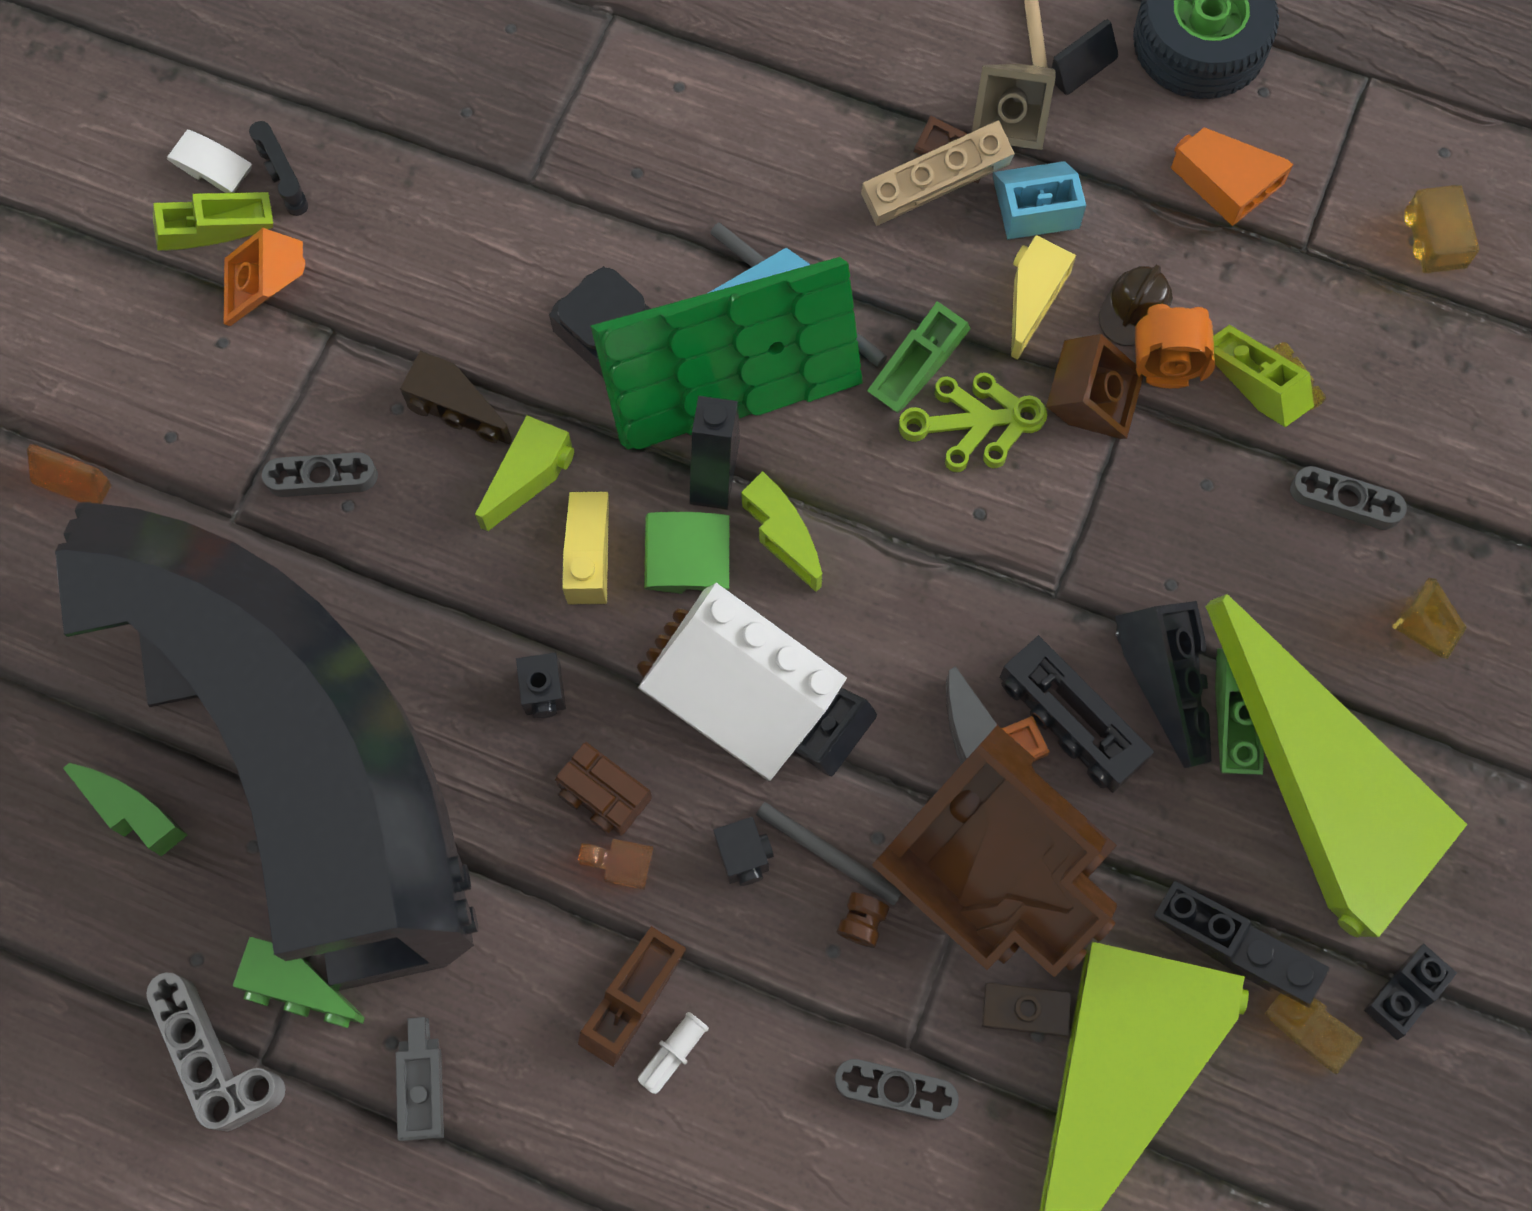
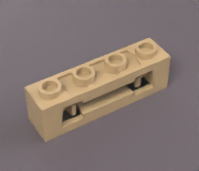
M998 120L863 182L861 195L875 225L878 226L1010 165L1015 153Z

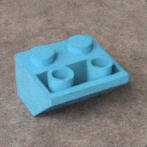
M1065 161L993 172V181L1007 240L1080 229L1086 202L1078 173Z

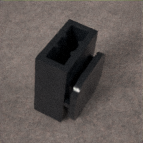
M603 266L587 275L567 296L558 300L549 313L553 332L603 377L590 326L651 308L645 304L642 294L617 271Z

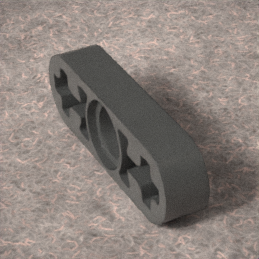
M359 452L280 457L270 460L262 470L263 482L272 494L279 497L363 492L372 488L378 478V471L372 459L368 455ZM362 465L365 471L361 473L359 479H355L352 473L356 472L357 466ZM320 466L328 467L330 469V476L326 481L322 483L310 481L311 472L315 468ZM337 466H340L344 473L339 475ZM299 469H301V478L303 480L301 484L297 479L300 476ZM285 470L289 477H285L283 483L278 484L274 478H278L280 471Z
M1309 466L1301 469L1290 485L1292 497L1302 505L1382 530L1395 527L1405 516L1407 510L1404 498L1395 491L1318 467ZM1307 479L1314 481L1313 487L1315 491L1313 493L1306 491L1307 485L1304 483ZM1331 485L1334 488L1329 493L1328 499L1324 497L1328 492L1326 489ZM1344 489L1354 492L1358 498V504L1353 507L1343 505L1339 501L1338 492ZM1369 497L1371 498V501L1368 503L1370 507L1367 511H1364L1362 508L1366 505ZM1383 503L1389 505V511L1392 512L1389 517L1383 515V509L1380 507Z
M850 1059L843 1062L835 1075L836 1089L844 1098L932 1120L948 1118L955 1112L958 1106L959 1098L955 1087L943 1079L859 1059ZM852 1068L861 1069L860 1077L869 1080L874 1079L873 1071L882 1073L876 1088L877 1098L868 1096L872 1087L859 1085L856 1092L849 1091L848 1082L842 1080L843 1073L850 1074ZM899 1077L907 1083L909 1093L904 1101L892 1102L885 1096L884 1084L888 1079ZM915 1081L924 1083L920 1091L923 1093L934 1094L937 1088L944 1089V1097L950 1099V1105L942 1106L940 1112L933 1111L932 1102L920 1099L919 1109L911 1107L910 1104L916 1095Z

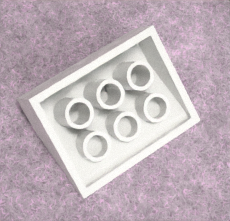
M715 583L703 590L638 686V689L767 781H771L826 712L847 677L718 583Z

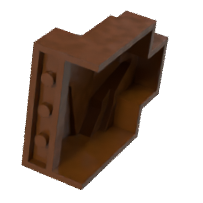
M997 725L897 835L872 866L986 970L997 960L1005 964L1021 947L1055 977L1064 967L1069 971L1073 970L1087 954L1084 947L1089 941L1094 938L1100 942L1116 924L1112 917L1118 904L1088 878L1105 858L1100 852L1107 839L1087 823L1088 819L1035 773L1031 765L1035 758Z

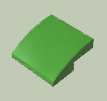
M655 512L646 515L644 589L682 594L686 589L703 591L715 583H718L726 590L729 589V515L703 512Z

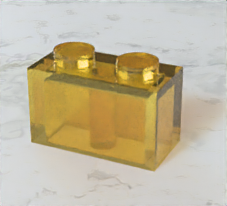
M1462 184L1418 189L1409 205L1405 208V222L1412 229L1414 256L1417 260H1420L1423 273L1468 268L1480 248Z

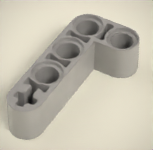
M167 972L159 974L151 980L146 993L148 1003L196 1118L201 1125L208 1129L231 1131L267 1113L282 1102L286 1090L285 1084L276 1073L261 1068H253L235 1077L233 1076L198 991L191 981L174 973ZM173 986L178 988V990L173 993V999L175 1001V1004L166 1000L172 995V991L170 988H172ZM194 1022L196 1027L195 1036L188 1043H183L181 1040L182 1029L186 1024ZM209 1060L212 1063V1074L206 1081L200 1083L197 1078V1070L200 1064ZM266 1078L269 1083V1092L265 1098L256 1101L253 1097V1087L257 1081ZM226 1099L229 1104V1112L226 1118L217 1122L213 1115L214 1107L217 1102Z

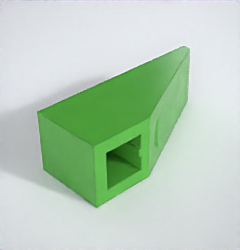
M1217 648L1215 695L1220 772L1263 775L1264 749L1222 648Z
M249 937L233 983V987L245 992L243 1000L268 1006L270 999L285 1003L284 1011L308 1017L310 1010L325 1013L324 1022L345 1028L349 1027L350 1021L364 1023L365 1017L339 991L330 987L328 980L305 958L284 961L274 955L272 942Z

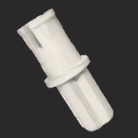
M687 1012L685 1018L666 1042L662 1040L659 1042V1045L662 1047L638 1076L640 1084L651 1093L657 1094L681 1063L686 1065L688 1062L685 1059L702 1035L708 1031V1026L692 1013Z

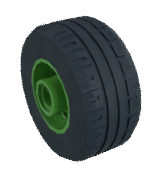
M1142 0L1133 31V43L1138 61L1154 81L1177 95L1194 99H1212L1233 94L1237 90H1241L1249 85L1257 77L1265 64L1279 25L1276 0Z

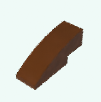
M651 926L607 988L604 999L581 1030L578 1045L614 1067L660 996L686 952V947Z

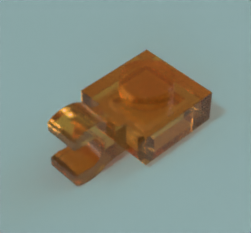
M617 839L612 840L610 850L581 843L578 860L580 865L606 869L605 882L645 890L654 849L653 846Z

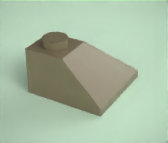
M1025 64L983 65L972 132L999 120L1011 146L1042 150L1056 77L1055 69Z

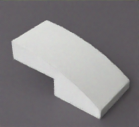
M188 129L167 156L168 161L198 181L202 177L225 193H234L252 168V164L217 142Z

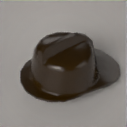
M1157 264L1152 268L1149 266H1139L1124 272L1113 285L1099 312V325L1104 335L1112 342L1122 346H1135V327L1143 317L1148 315L1147 310L1149 307L1156 304L1171 306L1173 300L1172 289L1165 276L1161 273V267Z

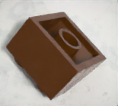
M1102 334L1064 340L1046 407L1070 426L1118 439H1127L1144 375L1141 374L1139 377L1136 372V364Z

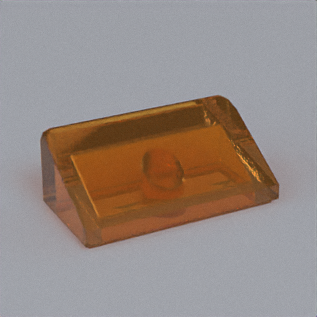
M30 444L27 448L29 474L34 485L81 503L102 504L112 485L98 468L35 444Z

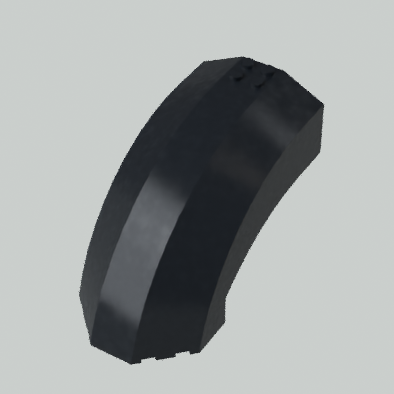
M91 502L78 503L75 508L77 519L70 520L63 533L67 543L58 544L55 550L64 635L70 637L128 624L132 625L138 631L140 637L148 706L154 707L199 697L213 718L237 767L252 812L262 863L274 955L284 961H291L324 953L328 984L330 987L340 991L444 968L473 947L472 933L478 932V921L474 907H469L465 897V891L471 889L470 875L467 865L461 863L460 856L457 853L447 806L428 755L402 706L355 640L304 589L278 568L233 541L188 522L137 508Z

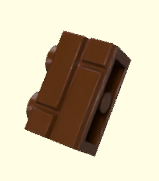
M587 742L582 744L573 755L571 761L564 766L555 779L558 787L561 789L558 796L576 810L582 805L593 813L590 821L606 834H609L612 830H615L621 836L625 834L636 820V817L641 814L652 799L648 788Z

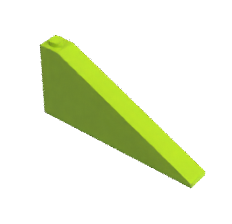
M1228 594L1210 600L1205 607L1328 908L1339 918L1337 921L1339 926L1348 934L1357 938L1380 937L1468 824Z
M1091 942L1086 947L1087 954L1084 957L1039 1211L1102 1210L1237 1022L1239 1014L1244 1015L1249 998L1248 989H1243L1245 976L1096 942Z

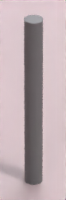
M764 802L759 808L756 816L895 906L902 895V892L768 803Z

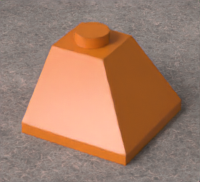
M262 228L224 258V325L232 326L303 275L305 269L303 241Z

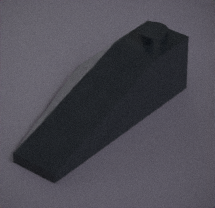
M1197 601L1154 606L1115 616L1117 624L1116 637L1122 647L1123 656L1183 767L1189 768L1212 762L1210 719L1207 710L1202 707L1201 702L1203 689H1208L1207 675L1200 674L1199 654L1206 653V643Z

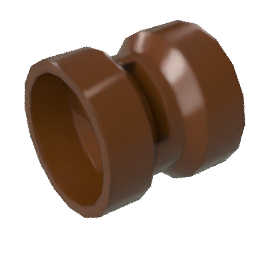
M851 892L847 903L849 912L846 918L841 919L836 933L854 943L875 948L880 935L877 930L879 923L885 921L890 907L873 897Z

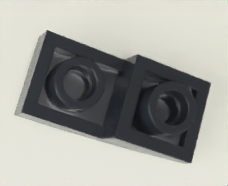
M1423 943L1388 980L1364 1011L1396 1040H1399L1407 1034L1424 1010L1438 999L1457 972Z

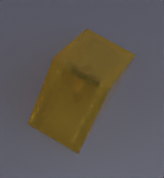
M1428 578L1411 595L1392 625L1394 629L1439 657L1446 659L1449 658L1467 629L1443 589L1434 578Z

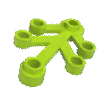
M979 373L973 380V394L981 399L991 397L1005 408L991 410L961 389L955 379L945 376L936 382L935 397L943 403L952 401L967 413L929 417L921 408H909L900 416L899 432L904 439L917 442L924 439L928 433L970 429L957 446L951 447L946 453V467L952 472H961L966 469L970 454L994 426L1009 425L997 442H991L985 447L983 461L988 467L999 468L1004 465L1008 450L1022 433H1034L1044 426L1047 419V410L1037 397L1028 395L1017 398L996 383L995 378L991 374ZM979 382H987L990 388L983 390L977 384ZM949 386L953 392L949 394L943 393L940 387ZM1029 412L1033 415L1034 419L1026 420L1020 414ZM916 424L920 427V431L911 432L907 429V426ZM998 451L1002 457L997 460L992 459L988 453ZM960 455L964 461L959 464L954 463L950 457Z

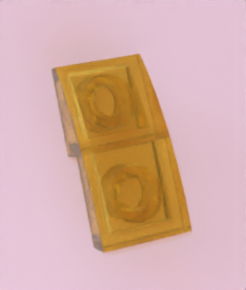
M1280 993L1265 1012V1015L1295 1043L1337 1075L1360 1046L1363 1037L1326 1011L1327 1006L1315 998L1310 1008Z

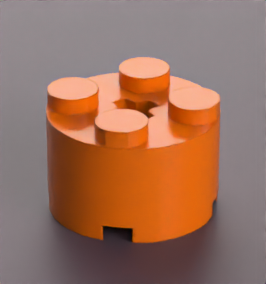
M1156 304L1149 307L1147 310L1148 315L1143 317L1135 327L1136 372L1140 377L1141 374L1146 376V383L1152 386L1170 389L1189 386L1190 379L1199 376L1200 382L1207 379L1215 368L1213 325L1209 318L1208 310L1203 307L1191 309L1183 307L1170 308L1165 304Z

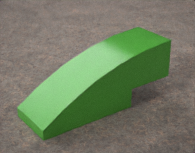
M937 301L916 331L914 329L910 331L867 391L899 414L957 348L971 329L968 322Z
M72 763L67 764L63 768L110 829L123 837L134 830L148 849L163 856L187 836L185 831L171 816L144 795L118 779L94 769Z

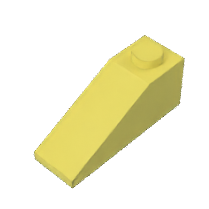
M1038 235L1035 236L1029 247L1023 245L1020 248L1013 262V265L1017 267L1013 292L1011 357L1017 360L1071 274L1076 257L1075 254Z
M608 492L569 493L563 551V592L567 604H607Z

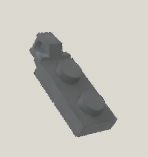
M407 1018L408 1041L399 1042V1052H395L398 1141L444 1138L441 1049H439V1039H430L429 1018Z

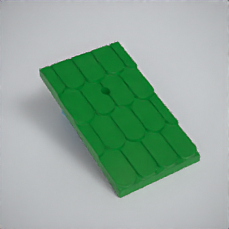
M785 248L706 294L591 325L620 443L627 450L631 448L642 449L685 433L691 436L698 396L738 401L740 419L751 414L756 416L802 400L811 402L862 384L855 313L853 311L851 280L849 279V263L841 257L810 265L791 250Z

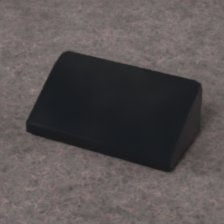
M1108 19L1099 23L1054 56L1051 67L1055 69L1056 77L1054 84L1065 95L1075 91L1117 60L1118 48L1112 24Z
M841 687L826 712L794 752L823 773L832 777L874 722L877 713L867 699Z

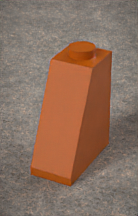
M1204 127L1193 137L1190 134L1186 135L1176 145L1174 149L1176 155L1171 169L1228 223L1234 226L1285 184L1293 164L1288 159Z

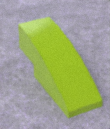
M268 192L192 194V202L153 203V224L157 251L209 246L254 235L262 228H273Z
M762 471L741 492L742 507L762 524L759 527V542L817 592L822 587V570L808 529L784 492Z

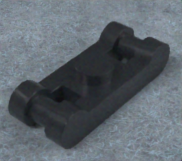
M265 121L253 123L250 126L249 134L256 144L259 155L268 160L264 162V165L273 183L280 181L278 192L284 200L287 211L293 216L304 214L308 209L307 199L270 125Z

